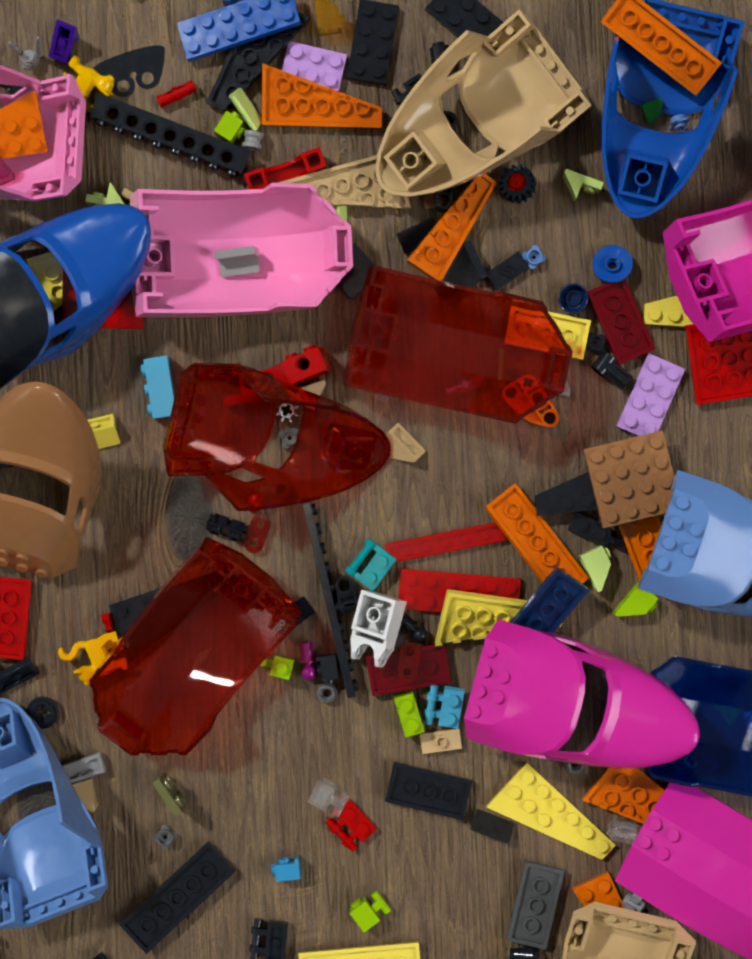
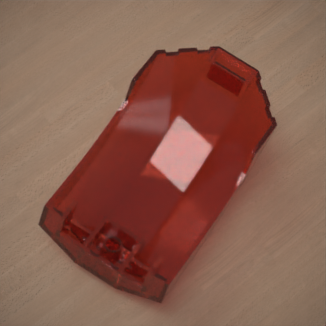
M373 265L368 268L356 310L348 347L343 386L516 424L531 412L533 413L545 405L546 402L564 392L573 351L569 344L566 343L562 332L554 319L551 318L543 301L505 292L496 293Z
M206 536L147 603L90 678V687L94 695V710L98 718V731L130 756H139L140 753H150V755L178 753L179 755H187L210 732L219 712L243 683L295 629L302 612L275 579L244 554Z

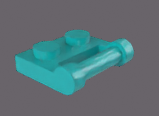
M367 538L364 542L365 546L352 564L345 568V571L371 591H375L397 561V558L375 541ZM372 549L375 550L377 553L363 572L360 573L357 569Z

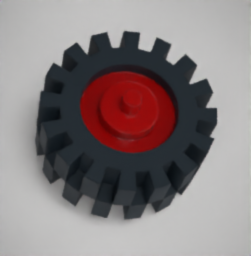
M518 164V167L511 165L510 169L507 167L505 169L506 172L501 173L502 178H499L501 193L511 203L517 202V204H521V201L527 202V198L531 199L533 197L532 193L536 192L535 186H537L533 173L526 166L522 167L520 164Z

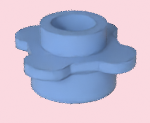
M684 114L673 116L670 119L671 127H669V130L676 132L685 130L689 127L688 122L690 118Z
M537 245L532 246L528 252H523L522 254L530 269H535L539 263H544L546 260L545 255H542Z

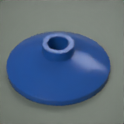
M608 245L598 250L592 262L593 271L604 282L618 283L626 279L631 273L633 260L625 248L618 245ZM613 264L616 268L610 269L609 266Z

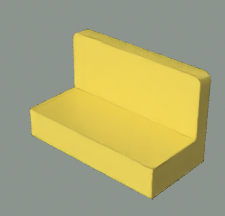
M114 414L88 419L98 449L120 444Z

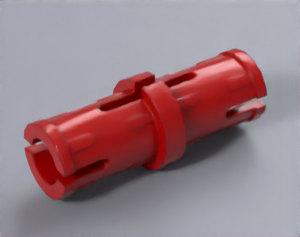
M191 79L180 86L171 87V90L156 96V99L162 109L171 103L182 101V98L197 92Z

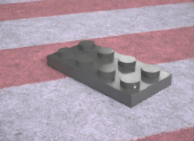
M527 860L524 861L507 933V941L547 949L564 869Z

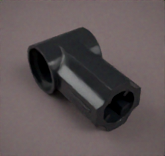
M605 351L591 365V368L603 378L606 377L620 390H623L633 378L632 375L617 364L614 357Z

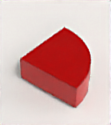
M102 614L101 619L102 624H105V632H114L112 614Z

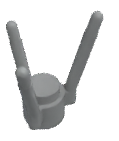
M40 37L36 38L35 51L31 49L21 51L11 41L8 42V45L21 56V60L25 64L22 65V69L32 71L38 65L39 56L41 55Z

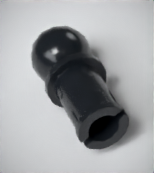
M404 612L401 626L407 630V634L410 631L412 632L414 641L417 643L425 642L428 638L426 629L417 627L416 624L418 622H414Z

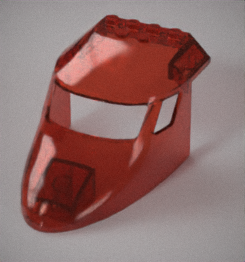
M193 363L180 373L164 439L163 451L168 476H206L237 511H253L307 503L348 490L369 479L385 465L390 456L391 445L382 429L361 413L341 403L301 389L248 366L228 363ZM278 403L302 405V418L297 440L284 464L277 469L255 462V458L264 449L270 437ZM243 468L264 478L244 482L224 473Z

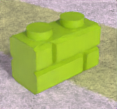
M413 691L394 696L405 738L425 732Z

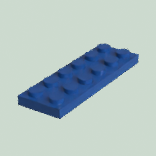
M243 0L177 23L188 62L302 25L295 0Z

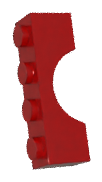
M318 147L301 153L298 157L286 163L273 167H262L247 172L244 176L249 190L263 189L271 183H279L327 169L321 149Z

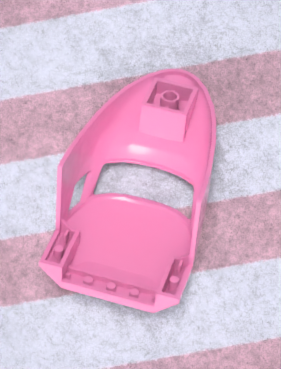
M0 65V84L23 87L13 95L0 94V104H3V107L37 90L48 152L0 159V197L19 201H40L67 196L82 180L86 100L74 76L69 74L40 81Z

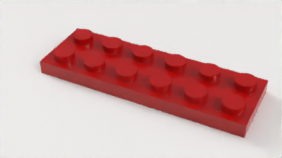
M401 568L398 599L407 601L405 609L442 612L447 589L519 599L521 579Z

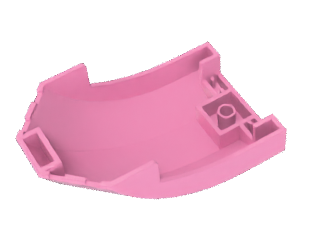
M271 183L263 189L225 191L137 189L131 194L130 205L140 209L147 216L151 227L149 252L141 273L131 289L136 317L238 316L317 307L353 267L351 225L346 220H343L336 213L337 210L316 192L317 190L312 184ZM249 246L258 248L260 273L226 278L221 277L220 263L215 259L214 251Z

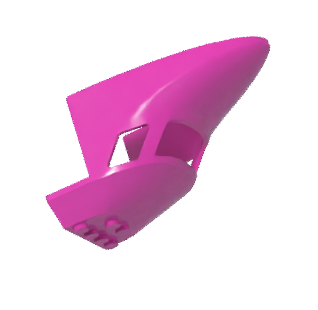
M498 619L485 638L464 716L466 737L469 740L519 755L610 768L653 767L675 762L692 752L699 742V725L689 706L656 676L622 657L567 635L538 631ZM566 644L577 646L587 653L573 650ZM582 661L603 669L606 673L608 698L604 718L595 740L585 751H559L570 739L582 709L586 676Z

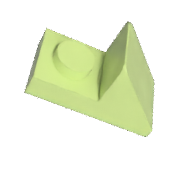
M566 169L563 173V179L573 201L576 200L580 188H584L583 191L589 194H599L604 183Z
M111 182L107 198L105 194L93 192V195L87 194L85 200L90 206L125 204Z

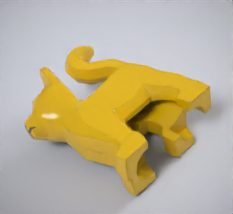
M78 56L72 57L68 64L78 74L76 82L86 100V111L91 113L94 104L90 105L88 99L94 87H97L103 95L113 96L112 90L115 78L112 75H100L95 69L82 65ZM64 72L62 76L69 75V73Z
M116 631L105 633L97 639L79 641L73 645L69 654L64 651L63 647L58 649V656L66 662L73 661L78 656L80 649L87 651L91 665L81 666L73 671L85 686L91 685L96 676L107 674L117 667H120L122 670L127 668L125 657L110 658L109 649L115 648L118 650L122 648Z

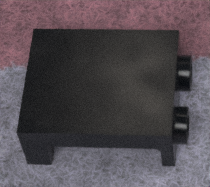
M471 240L463 243L441 283L436 282L437 285H434L437 295H442L444 300L488 278Z

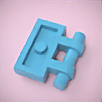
M431 685L430 691L427 693V708L424 709V723L432 725L433 718H439L438 726L458 729L465 689L445 686L444 692L441 693L438 692L439 686ZM437 701H442L441 709H435Z

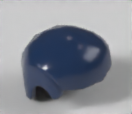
M568 284L561 289L558 297L559 305L563 311L569 314H578L587 307L589 295L580 284Z

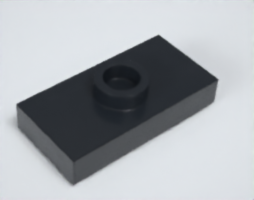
M518 251L488 271V280L497 291L530 267Z

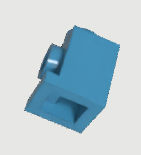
M295 855L293 860H291V857L279 858V861L271 864L272 876H276V882L301 879L299 855Z

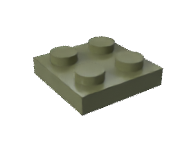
M163 772L152 784L176 817L183 812L187 800L181 791L177 792L175 789V782L170 775L166 776Z

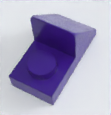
M56 20L49 52L50 58L64 64L70 62L74 43L80 38L77 27L61 20Z

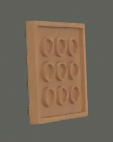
M663 430L583 449L602 528L666 513L673 492L670 489L674 480V473Z

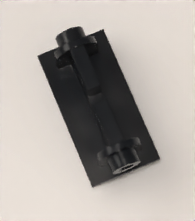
M217 513L215 515L210 514L206 530L211 534L226 536L234 542L245 541V534H247L249 529L246 523L232 519L231 524L227 525L229 517Z

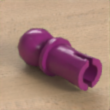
M301 642L302 660L300 663H304L301 675L306 680H312L317 674L316 668L312 665L313 662H316L314 659L313 642Z

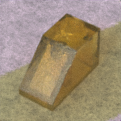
M314 0L318 36L342 34V27H345L344 14L340 15L339 7L330 0Z

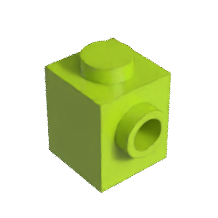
M226 110L214 129L215 135L226 142L234 144L236 139H240L244 134L245 124L242 120L243 117L234 111L230 113Z

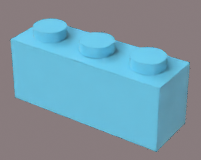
M166 355L143 359L144 364L141 365L143 377L146 376L147 384H144L145 395L149 396L150 404H147L149 416H152L154 420L179 416L170 357Z

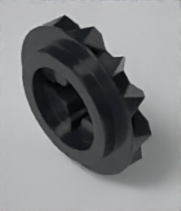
M44 696L35 698L27 707V713L41 729L51 727L58 719V706L52 698ZM43 704L45 710L51 712L46 714L44 719L41 714L35 713L42 709Z

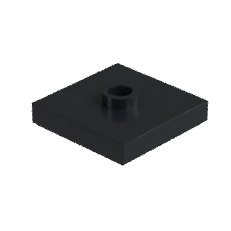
M355 243L352 245L353 267L338 283L352 300L382 273Z

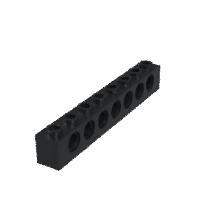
M98 93L90 113L91 119L94 120L93 123L98 126L105 127L107 125L113 127L112 130L122 135L126 132L131 134V137L137 141L143 142V140L151 142L150 145L162 149V147L168 148L170 153L177 156L184 154L189 156L188 159L195 163L205 162L208 164L207 167L217 171L219 168L226 170V174L235 178L238 175L243 177L251 155L250 150ZM112 111L119 113L118 117L114 120L108 118L109 113ZM131 118L138 120L137 125L134 127L127 125L128 120ZM148 126H155L157 128L156 132L148 134L146 132ZM168 133L176 135L173 141L165 140V136ZM185 141H194V147L191 149L185 148ZM211 147L214 152L212 155L206 156L202 153L203 149ZM229 154L233 159L230 163H224L221 160L222 156Z

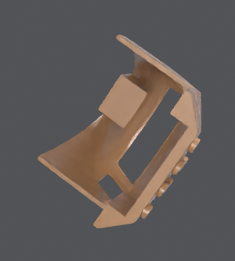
M27 382L20 384L4 394L0 399V463L23 467L56 478L70 487L65 516L41 504L0 493V566L13 567L20 572L34 573L41 578H54L78 566L80 544L102 484L101 460L93 430L85 415L72 399L58 388L47 383ZM79 500H81L83 511L78 530L76 531L73 523Z

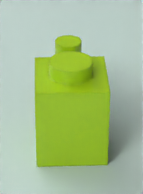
M276 653L274 660L263 656L259 659L258 664L262 667L271 668L270 675L289 680L295 658Z
M377 890L371 894V897L374 899L372 904L364 897L362 900L360 898L356 899L350 905L349 914L364 933L380 921L378 910L381 909L385 915L391 911V908Z

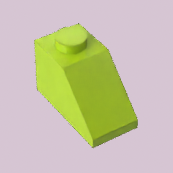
M637 582L614 609L612 614L621 617L647 614V612L651 613L658 604L656 602L659 598L652 593L638 589L639 583Z

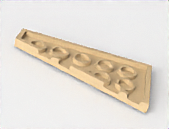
M377 155L279 182L312 184L317 190L316 192L332 206L411 208L408 196L393 195L380 187L376 177Z

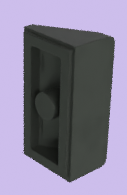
M477 809L470 829L509 844L515 823Z

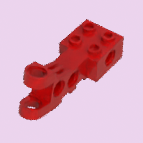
M315 345L308 346L303 349L304 353L289 354L285 356L286 360L280 364L260 371H246L239 363L219 365L220 376L239 374L241 393L223 395V405L257 402L263 399V394L281 392L280 387L298 386L333 371L334 369L325 348ZM306 360L309 361V367L307 369H305L304 363ZM269 374L274 377L272 385H268L266 382V377ZM249 377H253L255 381L254 386L251 388L247 386V379Z

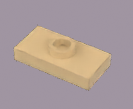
M459 728L420 733L422 754L462 749Z

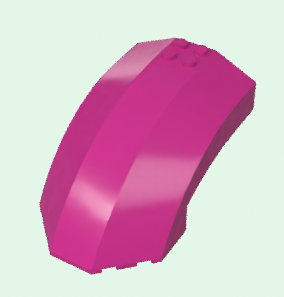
M752 200L676 219L663 232L669 278L684 313L709 342L752 331Z
M675 775L651 810L631 845L615 881L710 940L747 959H752V819L686 779Z

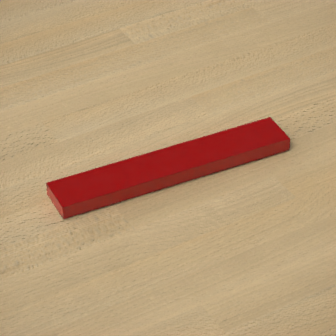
M494 522L384 545L385 550L397 558L396 562L502 542L506 541V537Z

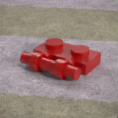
M348 799L335 812L340 818L337 822L331 817L325 821L330 828L329 831L332 834L335 833L342 841L341 844L345 848L348 847L352 852L358 847L353 842L356 837L363 843L377 830V827L351 799ZM344 824L352 831L349 835L341 829Z

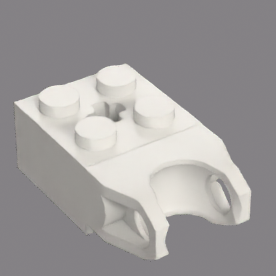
M361 590L351 627L353 629L350 638L352 659L360 660L367 647L371 646L374 651L375 666L379 668L384 667L387 659L394 651L407 601L371 590Z

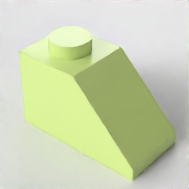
M599 545L578 555L595 592L602 591L611 566L609 559L612 558L607 547L603 548L602 545Z

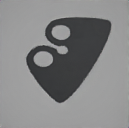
M154 45L135 49L107 59L96 65L93 69L103 76L112 75L115 78L113 94L119 97H126L135 88L134 81L130 77V72L132 71L136 72V81L140 87L150 89L158 84L164 64V47ZM150 72L153 74L154 80L151 84H144L142 82L141 76L143 73ZM127 80L129 82L130 88L127 92H120L118 90L117 84L119 81Z

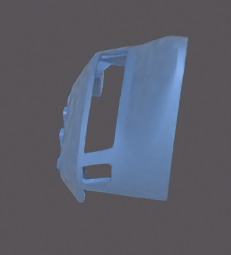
M677 470L670 489L673 492L648 568L643 571L638 589L704 610L752 617V597L746 603H734L748 591L752 584V500L721 484Z
M0 698V804L23 789L45 782H52L56 805L39 810L15 823L5 835H2L0 832V929H18L32 927L100 900L108 888V881L99 831L67 777L55 751L32 717L21 706L6 698Z

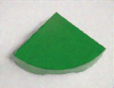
M661 97L642 104L648 124L656 120L661 112Z

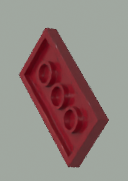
M625 279L618 283H606L587 291L591 306L618 365L656 349Z
M442 643L441 646L431 644L393 651L383 668L375 666L374 654L366 655L372 696L452 683L445 643Z

